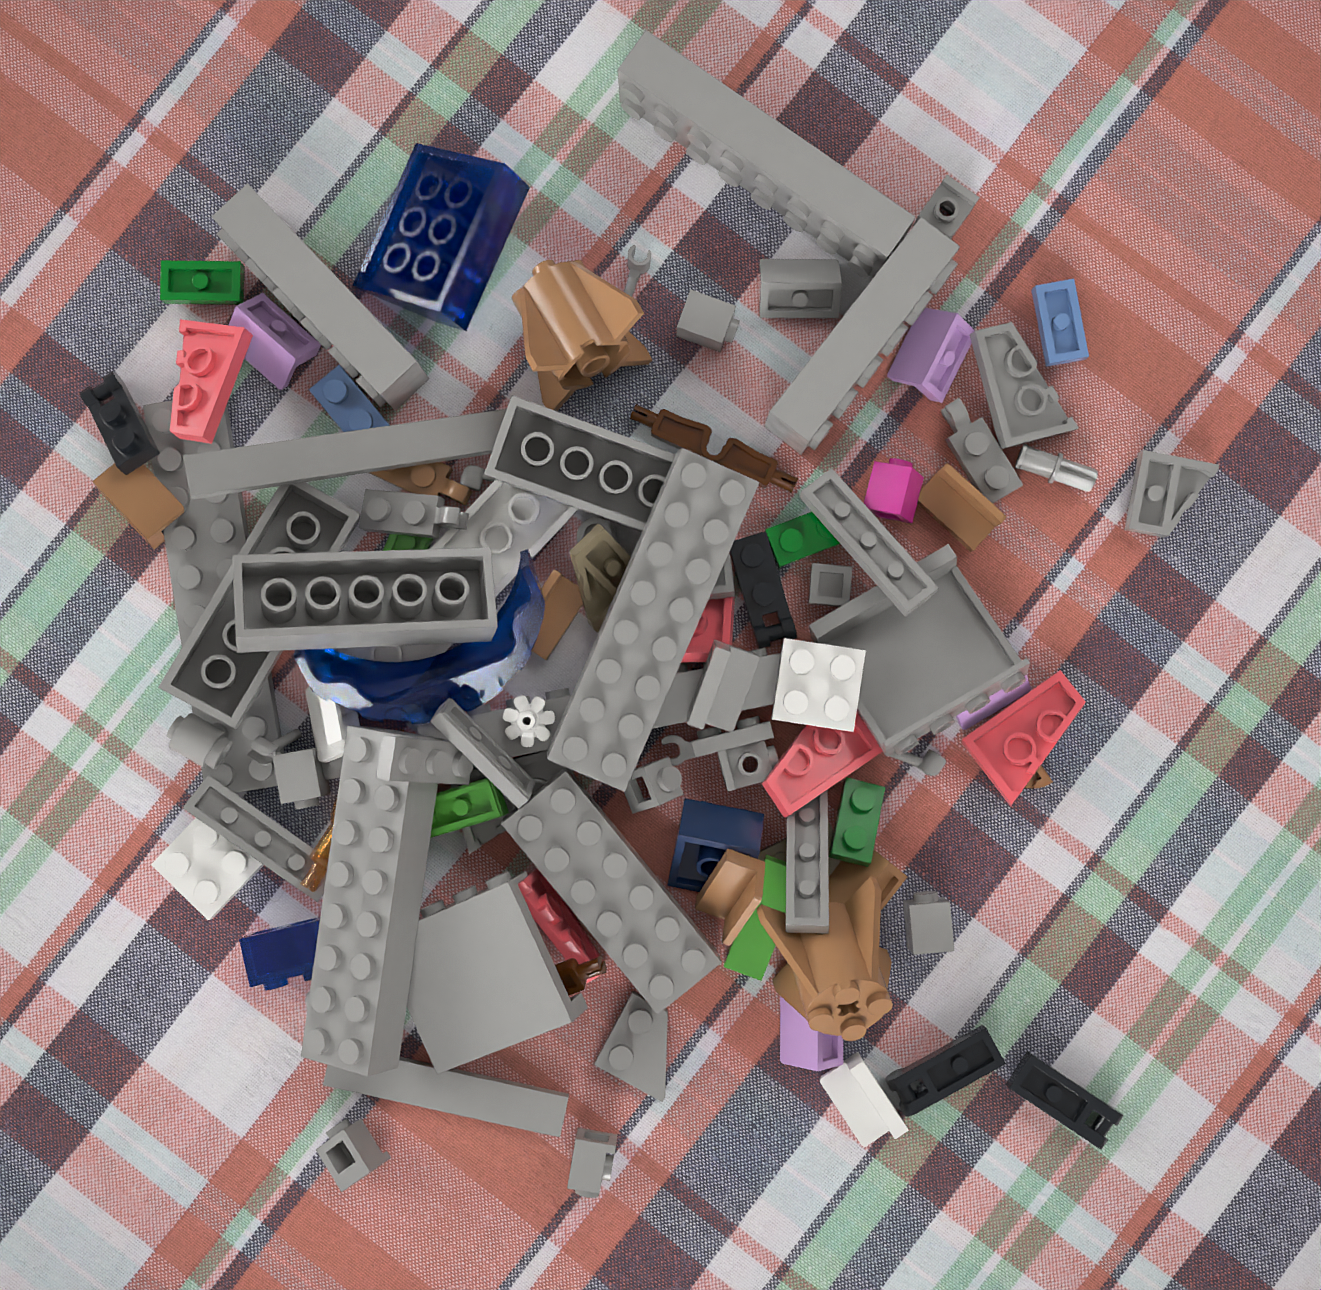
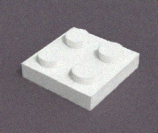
M784 638L771 719L854 732L866 651Z
M197 818L151 864L207 920L213 919L264 866Z

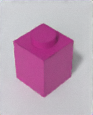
M890 458L889 463L874 461L864 504L875 517L912 524L924 477L913 468V463L903 459Z

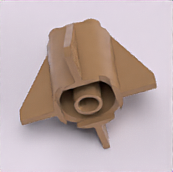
M550 259L540 262L532 270L533 277L512 295V301L522 317L525 357L533 372L537 371L542 402L546 408L558 411L577 389L593 385L591 377L600 372L606 378L621 366L649 365L653 360L646 347L629 332L644 314L637 300L586 269L581 260L557 264Z
M870 876L845 904L829 902L828 934L787 933L786 913L762 904L756 909L760 923L788 962L772 979L775 991L808 1021L809 1027L812 1030L828 1035H841L846 1041H856L865 1036L867 1028L879 1021L884 1014L892 1009L893 1003L888 992L892 961L888 950L879 947L881 888L876 878Z

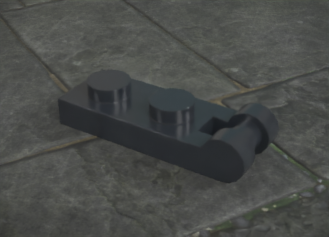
M112 371L103 377L104 382L95 388L88 386L79 394L89 408L116 467L125 475H128L159 455L160 452L128 388L115 371ZM114 396V399L104 404L105 400Z
M766 531L734 540L729 553L758 649L770 647V642L779 639H797L796 628L789 611ZM776 612L779 623L765 627L762 616Z
M981 1025L911 1065L893 1071L885 1078V1081L892 1092L896 1091L901 1100L899 1107L904 1116L909 1117L1006 1063L987 1028ZM921 1078L926 1089L915 1093L910 1084Z
M1029 1051L1026 1052L1005 1084L1009 1089L1101 1150L1108 1141V1138L1105 1136L1112 1125L1118 1126L1124 1116L1118 1110ZM1095 1111L1099 1115L1093 1124L1089 1126L1085 1122L1091 1112Z

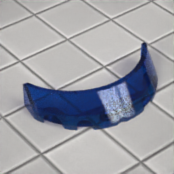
M526 549L520 552L518 572L506 601L497 613L498 627L492 641L465 642L432 657L403 662L361 659L332 648L295 650L294 659L311 691L325 701L329 698L345 708L360 713L365 719L382 723L384 719L410 721L412 725L431 723L430 721L438 708L449 698L453 699L465 712H470L487 703L503 691V686L519 669L522 671L532 655L531 650L537 640L542 620L544 619L545 599L529 550Z

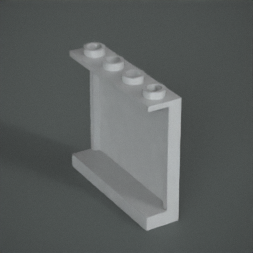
M949 544L917 562L939 589L932 597L906 617L878 586H875L809 625L810 635L814 643L866 651L857 711L886 757L895 751L897 755L910 751L919 744V737L930 731L935 735L946 730L955 722L953 719L955 716L966 710L969 714H972L985 707L991 701L989 699L991 695L1002 689L1005 693H1008L1026 681L1024 676L1028 673L1029 660L1027 658L1021 660L957 567V556Z
M509 871L503 872L485 881L488 888L478 892L474 885L453 895L454 903L445 906L443 900H439L420 910L422 916L419 917L407 1009L437 1074L572 1023L588 1009L582 993L571 997L568 996L521 893L518 883L528 876L526 871L514 877L510 876Z

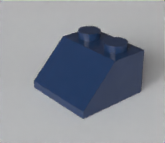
M685 798L667 886L700 892L727 849L758 859L764 814Z

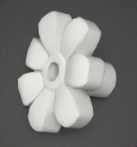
M524 695L516 697L514 699L516 709L507 708L503 713V719L511 723L505 729L507 737L513 740L521 736V745L523 747H532L535 743V737L543 742L548 740L551 732L546 728V725L555 722V713L553 711H543L546 700L536 696L529 703L528 698ZM527 717L531 720L529 725L525 723Z

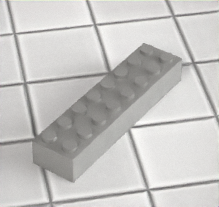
M645 30L617 69L620 103H622L621 107L628 115L636 120L645 119L654 126L655 132L661 138L668 142L675 140L685 147L687 154L694 161L701 165L708 163L717 169L719 176L727 184L733 187L740 185L750 192L751 198L760 207L767 210L773 208L784 216L783 220L789 227L798 232H803L804 230L816 238V243L822 250L831 255L837 253L849 261V267L858 275L874 278L910 230L916 218L914 215L647 30Z
M684 448L677 450L549 745L547 760L625 792L760 482Z
M347 726L301 1057L368 1077L396 1069L399 1065L438 783L377 779L376 773L382 735L436 740L444 739L379 727Z

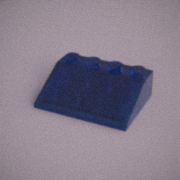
M416 143L352 286L437 323L467 331L530 187L505 163Z

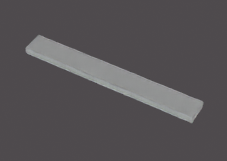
M507 409L183 455L191 499L488 455L492 453Z

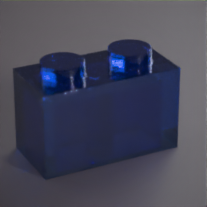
M320 917L249 933L240 938L239 942L249 987L263 984L265 991L288 985V978L303 975L304 981L312 980Z

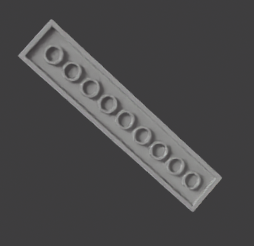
M171 400L143 405L146 426L160 452L159 455L152 458L154 475L185 508V512L163 530L181 645L183 647L233 564L232 555L239 554L249 537L242 492L191 499L183 461V455L234 448L228 405H226L213 442L209 444L179 439L170 432L173 402ZM271 672L238 729L191 705L193 714L226 732V738L233 741L228 755L217 769H213L210 766L201 767L203 781L210 775L234 793L278 786L273 761L268 766H262L247 757V754L252 750V742L259 735L271 743L275 739L282 737ZM284 747L278 751L277 755L285 754Z

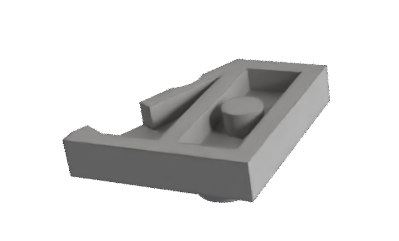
M1146 450L1139 452L1124 530L1162 538L1169 536L1180 522V517L1185 510L1189 509L1199 497L1198 493L1207 481L1218 472L1219 464Z
M632 990L594 1062V1065L661 1102H663L666 1093L668 1009L666 1008L660 1014H657L641 994Z

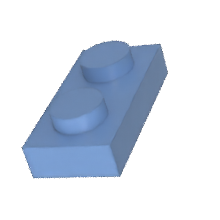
M1069 279L1034 286L1031 292L1046 367L1087 359L1089 353L1075 280Z
M340 365L308 389L343 432L390 426Z

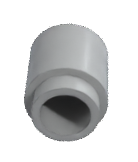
M193 713L188 714L185 718L182 716L177 717L167 732V737L171 739L169 748L203 768L210 766L213 769H217L228 755L233 741L226 738V732Z

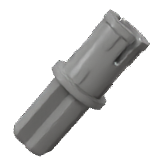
M1023 444L1015 463L1016 469H1022L1048 478V483L1050 484L1057 481L1086 492L1094 487L1098 471L1094 468L1063 458V453L1059 452L1056 456L1030 447L1027 444Z

